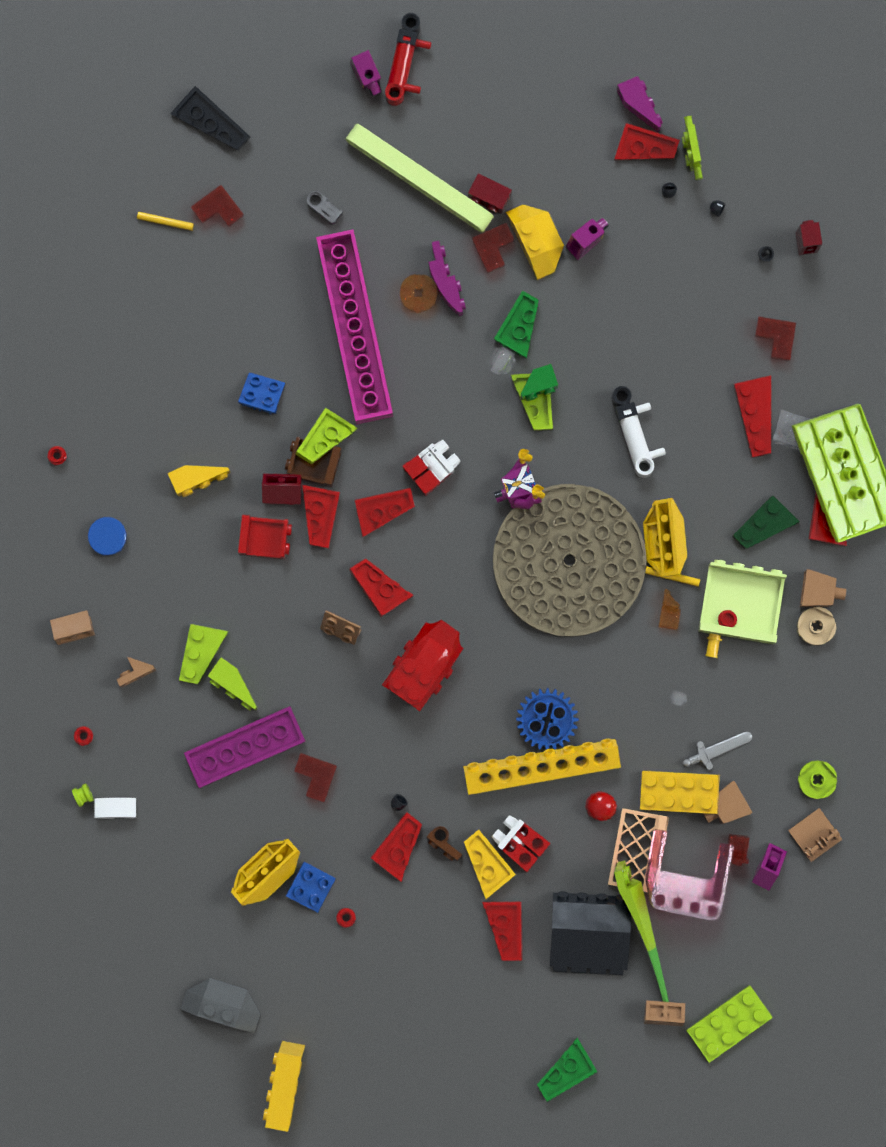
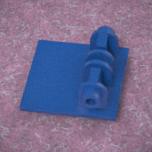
M249 372L238 403L242 404L243 407H253V410L258 408L260 412L263 410L271 415L272 413L276 414L277 405L285 383Z
M303 862L286 897L318 913L336 878Z

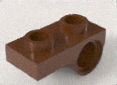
M438 826L427 836L430 839L428 843L435 849H438V847L442 848L445 851L443 855L451 861L454 858L458 861L462 856L459 851L447 843L449 832L445 827ZM437 830L445 831L446 838L443 841L436 840L435 832Z

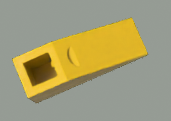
M185 465L169 472L168 476L177 495L186 497L191 495L194 489L199 487L204 489L210 486V482L216 479L217 481L226 479L228 477L227 474L231 472L228 467Z

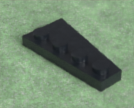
M196 86L170 113L238 151L251 138Z

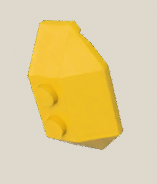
M521 205L507 211V217L536 279L539 280L554 273L564 244L549 212L527 205Z
M673 498L656 500L653 502L643 522L646 561L661 577L680 575L687 558L684 518Z
M289 839L267 843L238 870L231 893L242 906L266 900L294 874L300 851Z

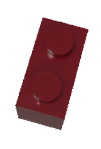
M478 173L468 192V198L478 205L486 206V209L494 214H497V212L502 214L512 194V189Z
M813 220L804 221L795 233L798 254L818 253L822 246L819 222H814Z
M263 474L262 503L301 504L302 479L300 474Z

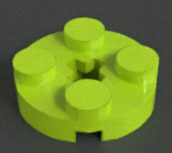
M811 761L801 768L797 780L801 791L807 797L822 799L830 796L836 789L837 774L829 763ZM814 775L822 776L821 785L813 783Z

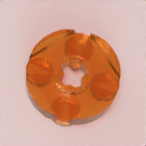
M414 274L408 276L402 282L400 298L407 309L415 313H421L429 310L435 304L438 296L437 286L429 276ZM415 289H417V290H421V289H422V290H423V292H422V295H423V296H422V297H419V296H418V297H415V296H414V295H415V291H414V290H415Z

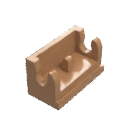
M87 610L50 620L54 640L57 645L95 635L91 617Z
M646 1000L644 1024L684 1025L685 1003Z

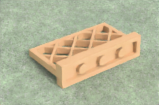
M622 808L608 885L617 886V882H613L616 863L619 862L617 860L618 854L625 850L631 859L626 862V865L633 862L638 869L630 879L640 873L644 878L643 891L655 894L669 817ZM626 813L634 814L638 822L628 827L625 822ZM648 817L656 819L655 826L647 831L642 823ZM640 823L646 833L636 839L631 829ZM629 831L634 841L625 846L621 841V837ZM648 835L652 841L651 846L644 850L638 841ZM637 843L642 852L633 858L627 848ZM644 854L648 859V863L640 869L635 859Z

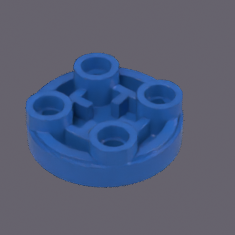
M100 518L89 529V544L94 551L101 555L110 556L121 552L126 544V529L115 518Z

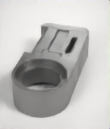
M313 191L308 194L307 204L309 208L331 225H334L338 217L342 216V209L339 211L320 192ZM311 197H320V204L312 205L310 203Z

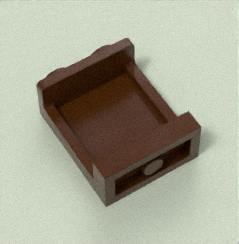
M296 437V441L292 440L290 452H292L291 459H287L285 464L287 474H300L303 480L332 487L342 449L334 446L333 449L313 464H310L296 455L304 440L301 437Z

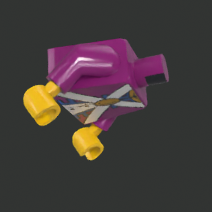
M521 449L518 453L519 459L513 468L501 478L504 489L494 492L497 503L508 499L513 509H530L534 504L542 502L541 499L545 497V493L542 492L544 487L535 484L529 465L526 464V462H530L533 459L532 455L528 454L529 450Z

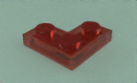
M222 185L191 206V209L202 223L216 213H219L230 227L244 216Z
M507 223L472 238L487 273L505 266L498 248L514 242Z
M758 317L755 336L774 339L771 358L790 361L796 323Z
M300 753L294 771L312 777L306 796L325 802L337 766Z

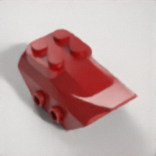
M443 620L431 624L426 622L414 640H409L403 648L405 652L402 657L398 655L392 665L395 667L382 686L420 712L431 696L439 693L443 687L440 684L444 678L448 679L454 671L451 668L464 649L460 645V632Z

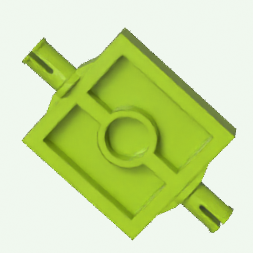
M692 116L684 117L686 128L681 138L682 146L687 150L685 163L686 166L690 167V172L694 171L695 180L703 179L702 166L700 165L701 156L695 124L692 122Z

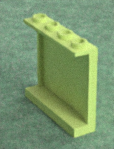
M722 560L710 562L698 632L774 645L777 642V627L784 582L787 575L782 574L783 571L771 569V572L763 571L764 568L752 566V569L744 568L745 565L740 563H733L732 566L726 565V562ZM731 610L736 614L737 623L733 628L719 625L718 616L722 611Z

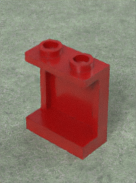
M242 515L238 548L239 555L285 559V555H289L290 543H287V536H291L292 524H289L288 519L278 520Z

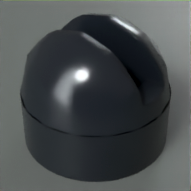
M667 182L663 185L662 195L664 197L673 198L676 195L677 187L674 183ZM665 188H674V190H665Z
M720 200L713 201L710 204L711 212L720 217L726 203Z
M762 247L758 251V257L761 261H770L774 257V251L771 247ZM768 250L769 254L762 257L761 254Z
M395 794L391 800V807H395V811L403 810L408 804L405 797L400 794Z

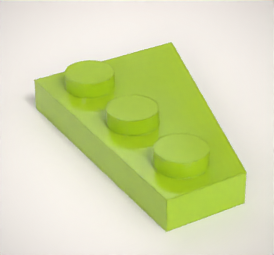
M530 374L511 375L519 397ZM551 394L537 395L538 398L531 401L521 400L534 431L553 430Z
M190 624L179 681L193 684L200 683L213 657L219 650L224 638H226L228 631Z

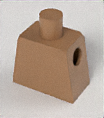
M807 569L804 571L800 607L833 606L834 599L845 600L846 589L836 587V578Z
M732 781L719 791L718 814L703 813L708 823L718 818L721 824L753 812L735 781Z

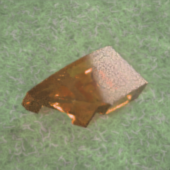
M668 589L664 591L658 627L677 630L681 612L680 605L673 599Z

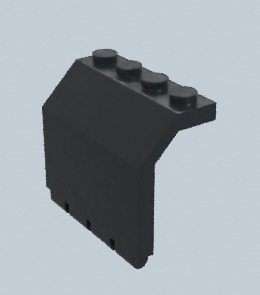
M564 891L553 892L550 966H553V972L567 973V967H571V973L586 974L587 968H590V974L606 975V969H609V975L623 976L624 970H628L631 913L621 894L610 896L603 893L592 895L584 892L577 894Z

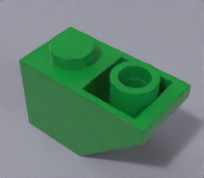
M552 364L533 369L521 392V400L531 401L538 398L537 395L539 394L550 395L556 392L555 389H558V382Z

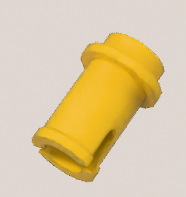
M709 633L705 656L718 658L719 644L722 641L720 639L721 635Z

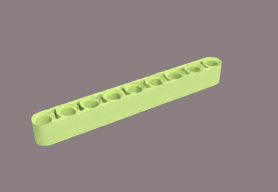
M355 124L345 138L351 146L477 231L483 233L494 218L489 211L363 126Z

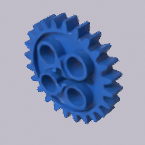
M539 688L538 695L532 691V698L530 699L525 696L527 703H520L523 710H517L521 716L516 717V720L522 723L517 725V728H523L520 735L526 734L525 742L531 739L532 747L537 743L539 750L542 748V745H545L546 749H549V745H552L554 750H556V744L559 743L563 747V740L570 742L568 735H575L572 729H578V726L573 724V722L579 721V718L573 717V715L578 713V711L571 709L575 706V703L568 704L570 697L568 696L564 699L563 691L557 695V689L550 693L549 688H546V692L543 693ZM543 702L546 705L545 711H536V704ZM553 703L550 718L553 720L548 722L546 733L543 736L541 733L545 721L542 717L547 716L549 705ZM561 707L565 710L562 717L554 715L556 708ZM533 721H538L541 723V727L539 730L534 731L530 728V724ZM557 726L560 729L559 734L556 736L550 735V727Z

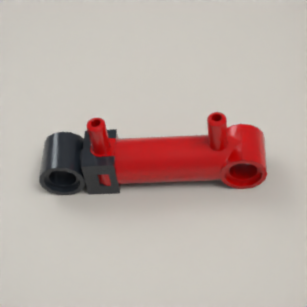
M407 13L403 16L402 29H399L395 54L385 89L386 101L392 106L400 105L403 102L405 91L420 94L421 91L420 86L407 84L416 47L430 49L432 43L418 39L420 19L414 13ZM408 22H414L416 24L413 28H409L406 26ZM397 91L400 94L398 97H391L390 93Z

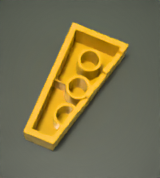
M282 1041L279 1052L274 1053L273 1064L276 1065L275 1072L271 1071L269 1083H273L272 1090H268L266 1102H269V1108L264 1110L263 1120L266 1121L265 1128L289 1131L305 1045Z

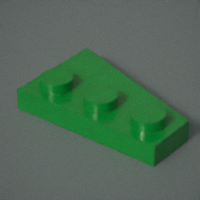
M522 290L494 337V341L527 359L539 300Z
M578 1037L537 1084L547 1102L597 1073Z

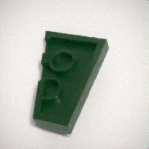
M772 495L732 537L742 547L748 549L798 524L800 521Z

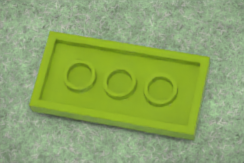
M749 985L686 1031L710 1063L773 1017Z

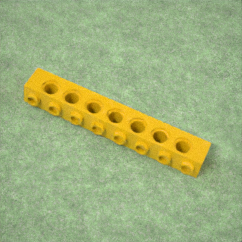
M608 738L601 740V742H585L579 746L568 745L562 749H546L540 753L529 752L523 756H508L501 760L490 759L484 763L473 762L463 766L468 795L621 768L616 740ZM597 753H603L602 756L595 757ZM579 756H583V757H584V758H583L582 760H580V761H577V760H576V758L579 757ZM565 760L564 763L557 764V761ZM540 763L546 764L544 767H537ZM522 766L527 767L524 771L518 770ZM502 770H507V771H508V772L505 773V774H500V773H499V772L502 771ZM483 773L489 774L485 778L480 777Z

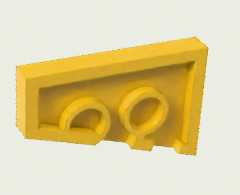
M477 830L464 841L485 899H487L516 874L480 830Z

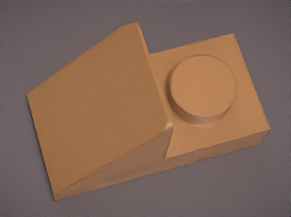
M127 657L134 671L127 670L121 673L120 678L116 680L120 687H124L156 671V668L153 665Z

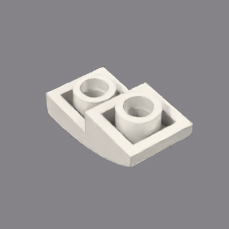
M136 798L94 799V818L134 819L136 817Z

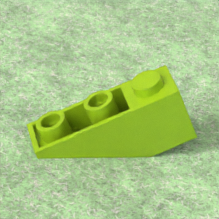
M221 657L208 675L211 678L210 683L218 689L220 686L227 690L225 694L235 700L238 697L243 701L241 705L248 710L252 708L257 710L258 708L239 670Z

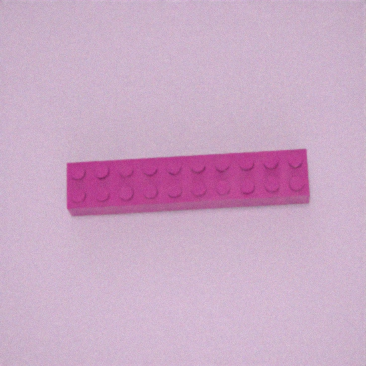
M354 230L316 237L356 425L393 417Z

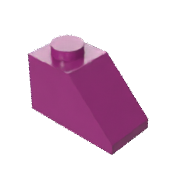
M769 843L756 869L752 883L769 891L779 876L787 851Z

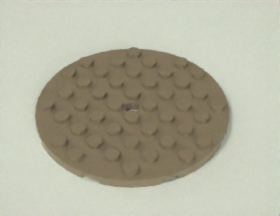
M560 484L546 487L542 490L545 493V497L541 499V503L534 504L530 509H512L503 521L496 537L493 552L495 580L508 607L529 626L556 636L578 637L589 635L615 623L628 611L636 600L646 571L645 543L636 521L626 508L609 494L593 487L575 484ZM567 555L575 558V563L571 566L564 562V558Z

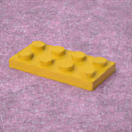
M642 771L640 810L718 814L720 775Z

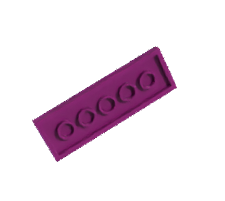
M291 706L186 751L184 755L198 787L202 788L306 741Z

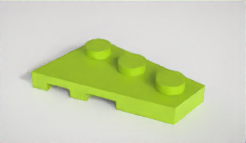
M325 408L297 450L296 455L313 464L333 449L334 446H337L353 434L357 427Z

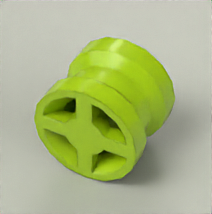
M86 783L79 789H72L73 796L79 807L83 806L87 801H94L93 795Z

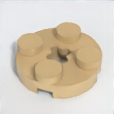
M809 608L800 615L797 622V632L804 642L814 646L823 645L830 641L836 632L835 619L832 613L825 608ZM819 621V626L822 628L821 630L814 631L811 625Z

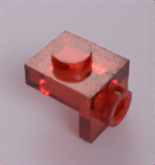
M729 834L726 858L731 864L741 866L742 863L748 864L747 851L750 839L748 836Z

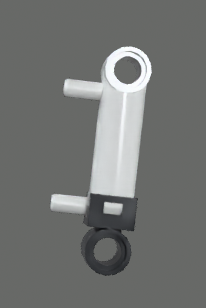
M619 386L612 394V402L616 406L615 413L634 465V472L641 478H647L654 470L652 459L663 456L666 452L664 448L649 452L638 419V413L651 410L650 403L635 406L634 402L630 403L632 397L630 389L625 386ZM618 393H624L627 399L625 401H619L616 395ZM639 464H648L649 470L646 472L641 471Z

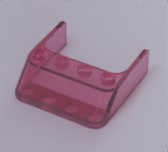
M655 829L645 877L651 906L656 910L706 920L718 919L722 913L734 845L720 844L716 869L712 878H695L660 870L667 831Z

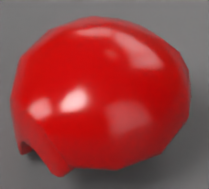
M598 791L592 793L587 798L585 808L588 815L593 819L606 821L611 819L616 813L617 804L613 796L606 792Z

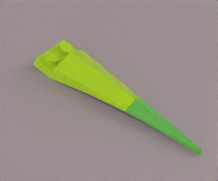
M620 861L617 863L614 871L618 890L642 936L657 977L663 1002H669L642 883L634 878L630 879L632 877L630 866H626V861Z

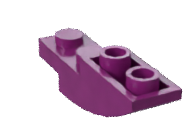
M439 241L432 242V250L435 261L428 262L431 277L445 303L458 316H463V310L466 307L464 298L460 299L459 292L462 291L460 281H456L455 275L447 277V275H450L448 264H444L443 257H446L444 245L440 246Z

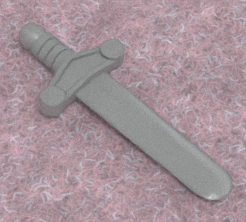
M743 732L706 749L704 743L698 741L696 743L698 754L685 759L683 765L689 767L701 761L706 769L710 770L713 768L710 759L750 742L752 734L750 732Z

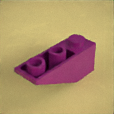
M636 76L618 84L616 91L623 106L656 132H659L663 122L660 115L656 114L653 109L655 105L652 98H648L645 92L647 91L645 82L643 80L640 81L639 77Z

